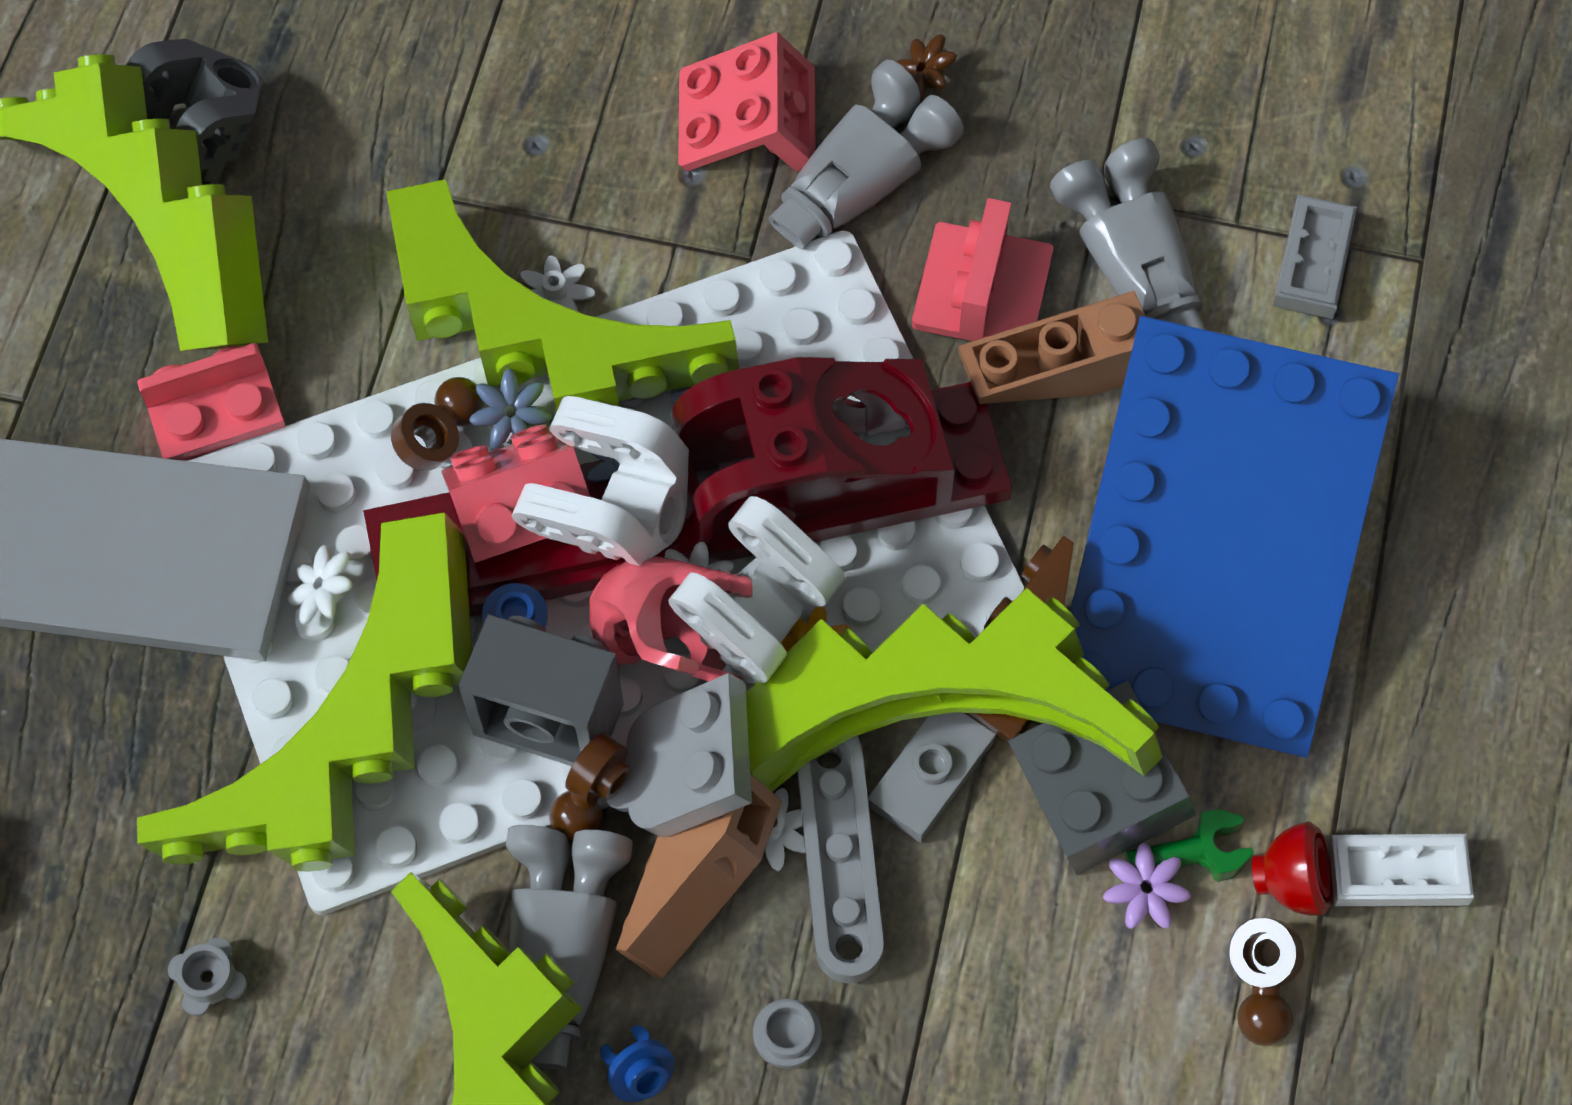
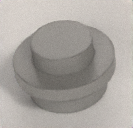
M776 1000L765 1006L755 1020L753 1039L756 1050L766 1062L775 1067L791 1069L802 1066L815 1056L820 1047L822 1038L820 1020L811 1007L799 1000Z

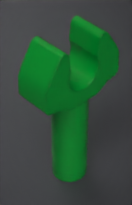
M1220 809L1202 812L1197 823L1198 829L1192 837L1150 846L1154 855L1155 867L1164 860L1176 857L1181 860L1180 867L1196 863L1205 867L1217 882L1232 879L1250 862L1254 851L1252 848H1241L1231 852H1224L1215 846L1213 839L1217 836H1227L1238 832L1244 818ZM1137 849L1125 851V861L1136 867L1135 857Z

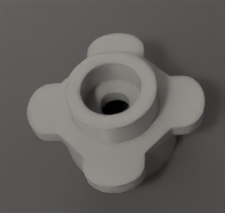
M218 937L212 938L206 944L195 945L183 954L176 955L169 963L168 975L181 988L184 994L182 1007L191 1016L199 1017L205 1015L211 1005L225 998L236 1000L244 994L247 988L246 977L243 973L235 970L231 961L233 948L227 940ZM207 971L213 972L214 976L210 982L206 983L201 980L203 973Z

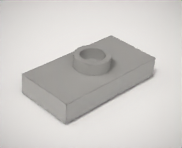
M1297 195L1273 306L1333 319L1337 309L1357 207Z
M953 712L928 716L869 795V809L921 843L994 744L996 734L965 713Z

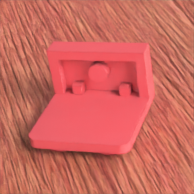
M537 425L521 430L510 437L512 445L488 452L486 445L460 451L450 457L452 465L441 470L474 563L546 539V537L535 534L520 526L511 517L525 484H539L590 497L574 447L557 439L551 431H548L547 425Z

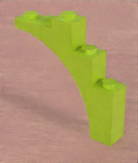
M109 54L82 56L77 58V68L53 72L55 88L36 91V101L29 102L26 97L0 98V140H25L39 143L74 160L103 183L131 216L157 263L171 302L180 351L218 350L228 346L268 343L252 196L226 195L225 185L223 184L202 185L196 131L170 129L169 119H147L141 67L116 65L115 56Z
M446 179L386 191L406 305L416 340L447 338L460 332L475 329L478 349L489 386L501 385L503 374L508 369H512L515 372L518 384L526 382L530 378L549 375L557 412L563 397L567 396L620 407L619 401L633 398H652L662 392L691 387L710 377L739 369L736 338L731 320L686 326L637 325L582 314L542 298L506 275L477 246L456 212Z
M446 513L381 523L379 574L367 623L346 670L317 712L277 753L236 782L187 805L137 817V844L161 856L162 861L168 864L200 862L204 859L203 852L226 849L227 853L235 855L258 854L267 850L290 864L293 870L304 872L325 870L333 866V859L355 856L351 778L357 783L375 784L391 780L395 771L415 769L411 692L421 697H438L451 693L453 686L459 685L472 654L465 536Z
M1028 588L1007 606L976 638L955 616L947 613L941 619L925 604H922L873 653L850 629L846 628L839 635L826 622L820 619L787 652L786 658L767 682L760 683L757 681L746 692L750 773L771 792L808 762L852 737L901 720L953 712L1006 714L1057 726L1102 746L1143 776L1163 756L1155 735L1159 727L1154 719L1131 699L1124 705L1120 704L1105 691L1109 687V683L1091 663L1082 658L1084 652L1075 631L1080 625L1074 615L1055 598L1051 597L1044 603Z
M410 872L391 890V893L420 931L442 981L453 1030L454 1092L452 1105H556L552 1100L560 1093L559 1089L530 1061L583 1009L567 992L575 984V981L547 953L539 960L519 947L510 953L501 941L485 926L482 925L474 932L460 916L468 908L467 905L444 881L439 878L431 886Z

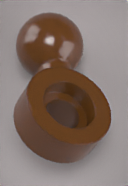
M465 377L450 378L438 387L434 397V404H415L396 420L391 430V442L397 456L408 466L422 471L436 469L455 453L459 444L458 427L471 424L469 420L472 414L484 408V401L476 392L477 384ZM414 435L420 437L425 442L426 447L422 446Z
M600 733L585 746L573 763L565 782V788L569 791L562 793L555 799L549 813L552 829L565 834L569 842L573 843L574 834L577 831L600 829L603 812L598 799L601 797L606 800L613 798L624 785L630 773V766L625 764L628 755V749L606 733Z
M1258 918L1243 924L1234 934L1230 945V959L1235 972L1242 980L1252 985V994L1240 1005L1237 1019L1242 1034L1250 1042L1259 1046H1273L1283 1041L1292 1028V1011L1286 1000L1280 996V986L1291 982L1300 972L1304 961V947L1300 936L1289 924L1277 919ZM1271 940L1280 949L1279 960L1273 966L1265 962L1262 954L1265 944Z

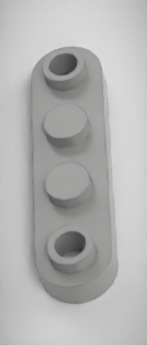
M858 736L852 737L826 752L835 754L840 758L841 763L837 767L831 769L824 768L817 762L819 758L817 757L797 771L816 959L820 968L828 977L848 984L866 980L875 973L881 963L884 946L863 751ZM850 941L859 945L862 953L856 959L846 960L838 955L837 947L844 942Z

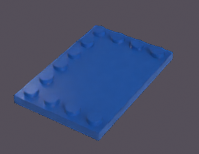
M1140 316L1070 612L1080 625L1075 631L1084 652L1082 658L1091 663L1107 680L1109 687L1105 691L1128 680L1142 708L1155 722L1308 758L1399 373Z

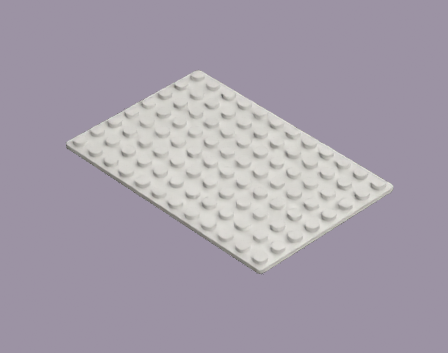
M838 231L826 238L821 237L810 241L803 249L793 247L597 316L629 324L686 326L731 320L736 338L739 369L795 357L835 358V361L855 362L913 359L854 236L848 231ZM481 357L295 422L284 428L187 460L190 462L305 475L311 485L266 661L223 656L260 764L277 753L317 712L346 670L367 623L377 581L363 510L449 492L441 470L452 465L451 459L448 458L441 466L429 471L417 470L408 466L397 456L392 446L391 430L394 423L415 404H434V397L438 387L450 378L465 377L474 381L477 385L481 383L487 384ZM549 375L530 378L528 381L518 384L519 391L535 382L543 384L544 387L541 395L530 406L540 408L550 414L551 421L547 424H540L547 425L550 432L549 428L555 417L556 407ZM501 385L492 386L501 392ZM691 387L662 392L658 396L647 399L633 398L619 401L620 407L649 414L672 427L674 403L671 400V394L686 392ZM848 397V399L860 402V400H858L855 397ZM484 402V408L490 407ZM508 405L505 408V414L511 416L514 413V408L512 405ZM471 423L467 426L458 427L459 444L454 454L480 445H486L488 452L497 450L492 449L490 446V435L494 424L475 426ZM527 423V425L529 426V428H530V427H533V426H537V425H535V424H528V423ZM910 428L872 436H866V433L857 434L856 436L867 443L882 446L895 442L899 437L905 438L910 436L911 430ZM511 432L506 442L500 448L513 444L510 438L512 436ZM414 435L416 440L426 447L425 442L420 437ZM574 448L579 465L599 460L589 452ZM754 456L720 463L717 469L696 473L698 485L719 470L732 464L752 459ZM985 506L815 542L838 564L845 574L843 583L827 604L824 605L827 615L826 623L830 627L834 625H848L851 631L869 647L872 653L922 604H925L941 619L947 613L952 614L976 638L984 630L986 621L1004 597H1008L1014 601L1024 590L1022 581ZM322 545L329 546L332 557L340 552H349L351 554L350 561L339 576L351 579L353 587L346 591L341 600L336 603V612L332 618L326 617L318 609L310 623L302 624L299 619L301 605L293 606L287 602L288 595L292 590L301 584H305L295 572L296 567L299 564L313 567L315 555ZM753 555L730 560L734 565L730 574H737L757 557ZM593 590L545 600L548 610V622L545 628L547 633L570 640L575 635L593 638L590 627L589 601ZM805 607L801 612L800 618L806 625L815 607ZM482 614L470 617L472 652L483 628ZM676 636L664 641L667 653L689 658V649ZM640 660L635 664L620 665L619 678L624 705L611 738L627 747L629 731L634 721L642 712L707 681L645 660ZM728 665L723 670L738 675L739 672L734 666ZM742 679L745 682L747 692L755 683H747ZM454 685L453 691L447 695L438 697L418 696L417 705L412 709L415 769L395 771L391 780L375 784L357 783L351 778L355 856L333 859V866L325 870L297 871L310 908L318 915H326L392 890L410 872L419 878H424L505 847L508 828L511 826L536 825L552 829L549 820L550 808L559 795L569 791L565 788V782L572 766L473 735L458 685ZM603 797L598 799L602 809L610 807Z

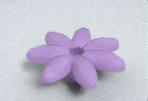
M1142 843L1137 849L1135 857L1136 867L1119 858H1112L1109 861L1110 869L1124 883L1107 890L1103 895V899L1108 903L1115 904L1130 901L1125 917V923L1129 929L1137 927L1146 915L1147 910L1160 927L1168 928L1171 924V916L1165 901L1181 903L1191 898V894L1187 889L1168 882L1181 866L1180 858H1169L1155 867L1154 855L1147 843ZM1141 884L1149 888L1148 894L1141 890Z

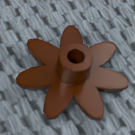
M942 34L936 35L927 46L920 39H914L910 45L913 60L900 59L896 61L912 75L917 83L920 92V102L926 93L927 87L943 89L946 86L942 69L948 67L957 58V55L951 51L941 52L946 41L945 36Z

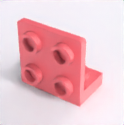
M778 32L688 65L680 70L678 164L686 171H691L764 144L771 153L776 154L797 172L804 167L816 151L815 66Z

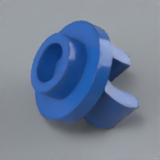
M510 583L498 587L487 597L482 609L483 625L488 614L506 620L511 616H522L536 621L544 628H546L548 622L547 605L542 595L536 589L521 583Z
M640 1025L631 1028L637 1042L625 1048L618 1055L614 1054L608 1044L600 1047V1055L608 1070L607 1080L609 1087L617 1098L625 1102H638L657 1095L670 1080L675 1066L674 1057L667 1046L660 1041L651 1040L648 1031Z

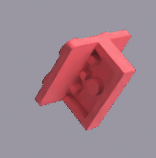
M987 198L982 221L971 219L969 227L938 222L935 225L912 317L913 329L975 341L1038 321L1052 260L1053 246L1045 242L1007 235L1011 202Z

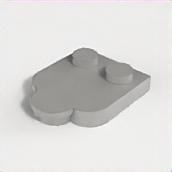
M727 673L642 712L634 721L627 738L626 748L628 749V755L625 764L630 766L629 776L618 793L610 800H606L613 808L629 812L630 818L637 826L660 837L672 836L751 804L745 682Z

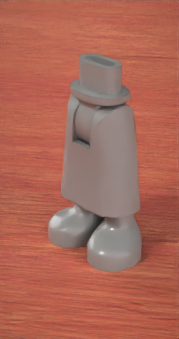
M887 59L873 70L871 77V86L875 100L873 108L870 110L865 106L853 105L809 158L791 187L782 193L781 199L783 203L768 217L773 228L797 248L803 249L817 235L824 238L828 237L832 233V228L836 229L845 225L889 195L921 169L919 158L921 153L950 148L963 136L964 126L955 109L947 101L935 95H929L920 104V92L917 83L912 75L894 60ZM910 119L907 127L901 134L894 130Z
M1139 138L1119 146L1106 160L1104 175L1095 160L1078 161L1058 172L1051 180L1049 187L1058 204L1085 217L1086 222L1081 226L1079 234L1116 293L1122 295L1135 291L1146 317L1206 330L1198 313L1202 309L1203 304L1197 296L1196 284L1187 249L1169 199L1164 192L1149 193L1148 182L1160 160V155L1154 141L1149 138ZM1105 178L1121 204L1111 206Z
M515 825L508 828L507 849L516 860L528 869L530 875V888L512 891L508 950L512 953L519 947L537 960L545 953L549 954L575 981V984L567 992L583 1008L530 1061L537 1067L566 1069L570 1041L581 1038V1030L575 1025H581L594 995L607 952L617 903L614 900L604 897L606 885L609 879L619 872L631 859L633 841L623 835L601 830H581L575 832L572 845L565 834L548 827ZM571 849L575 872L573 892L562 891L563 880L570 861Z

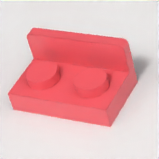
M256 343L245 346H228L218 350L213 356L185 365H168L158 369L153 375L137 381L140 394L149 412L162 458L187 461L286 427L266 365Z

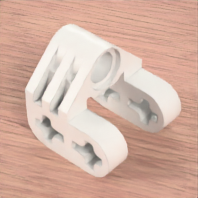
M563 397L549 428L551 433L557 439L576 449L614 458L620 466L612 474L602 500L539 484H525L511 517L520 526L540 536L579 546L583 552L591 554L601 552L606 558L618 560L622 557L630 564L641 566L644 561L654 557L671 545L678 538L683 528L687 510L689 449L668 424L649 414L579 397Z
M750 496L728 525L732 534L757 557L737 573L739 577L747 576L751 580L753 586L752 598H744L742 596L730 597L711 580L691 572L668 601L674 612L701 636L700 641L709 649H716L720 653L719 658L728 666H734L738 669V675L747 683H756L757 681L765 683L786 658L787 651L781 642L798 621L805 607L826 605L845 580V574L830 556L779 509L761 498Z

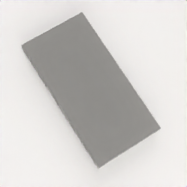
M0 439V627L266 661L311 485L305 475Z

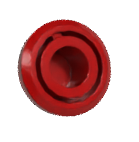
M1311 821L1296 824L1279 834L1272 841L1265 854L1253 855L1252 877L1258 895L1271 894L1283 907L1295 913L1308 916H1324L1332 904L1333 888L1329 852L1324 835L1319 827Z

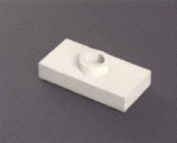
M1467 834L1332 835L1328 842L1334 906L1469 905L1474 899Z

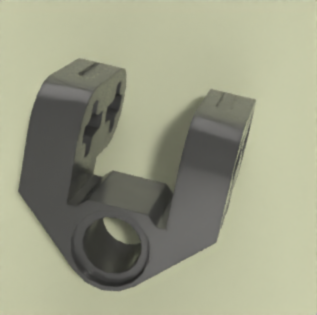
M186 38L144 45L129 58L126 65L141 67L147 119H170L174 106L185 104L188 107L187 111L181 116L175 129L196 131L202 185L218 184L226 162L237 159L241 143L247 135L249 123H252L256 113L262 84L261 76L249 64Z

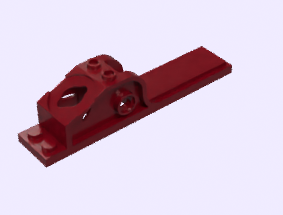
M795 357L733 370L703 380L684 392L675 402L672 409L671 428L689 449L687 510L684 525L678 538L655 556L665 557L667 549H674L685 556L690 562L691 553L699 542H705L709 553L708 565L717 561H730L753 556L732 534L728 525L750 496L761 498L775 506L813 542L1011 500L1012 485L987 404L978 403L970 382L931 390L922 359H885L883 362L835 361V358ZM848 397H855L858 400H860V402L848 399ZM910 428L911 430L910 436L905 438L899 437L895 442L882 446L867 443L856 436L861 433H866V436H872ZM754 456L752 459H747L719 470L698 485L696 473L717 469L720 463ZM598 460L580 464L590 497L602 500L610 479L593 483L588 480L587 476L589 471L604 461ZM449 492L363 510L376 581L379 574L381 523L446 513L463 532ZM465 538L470 617L482 614L483 605L487 597L500 586L510 583L525 584L536 589L544 600H550L594 590L604 574L615 566L623 564L626 560L622 557L618 560L606 558L601 552L596 554L583 552L579 546L546 538L474 563Z

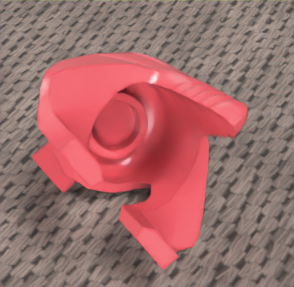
M660 556L647 559L641 566L633 565L626 561L604 574L590 596V627L593 639L600 641L608 647L610 652L616 654L618 672L620 665L635 664L640 660H645L665 668L691 674L692 677L709 682L730 673L723 671L727 664L719 658L720 653L716 649H709L700 641L701 636L674 612L668 600L691 572L711 580L730 597L742 596L744 598H752L753 586L751 580L747 576L739 577L738 574L731 575L729 572L712 570L700 565ZM676 636L689 649V658L667 653L664 641ZM730 673L731 675H733V676L737 677L738 679L742 680V678H741L740 676Z

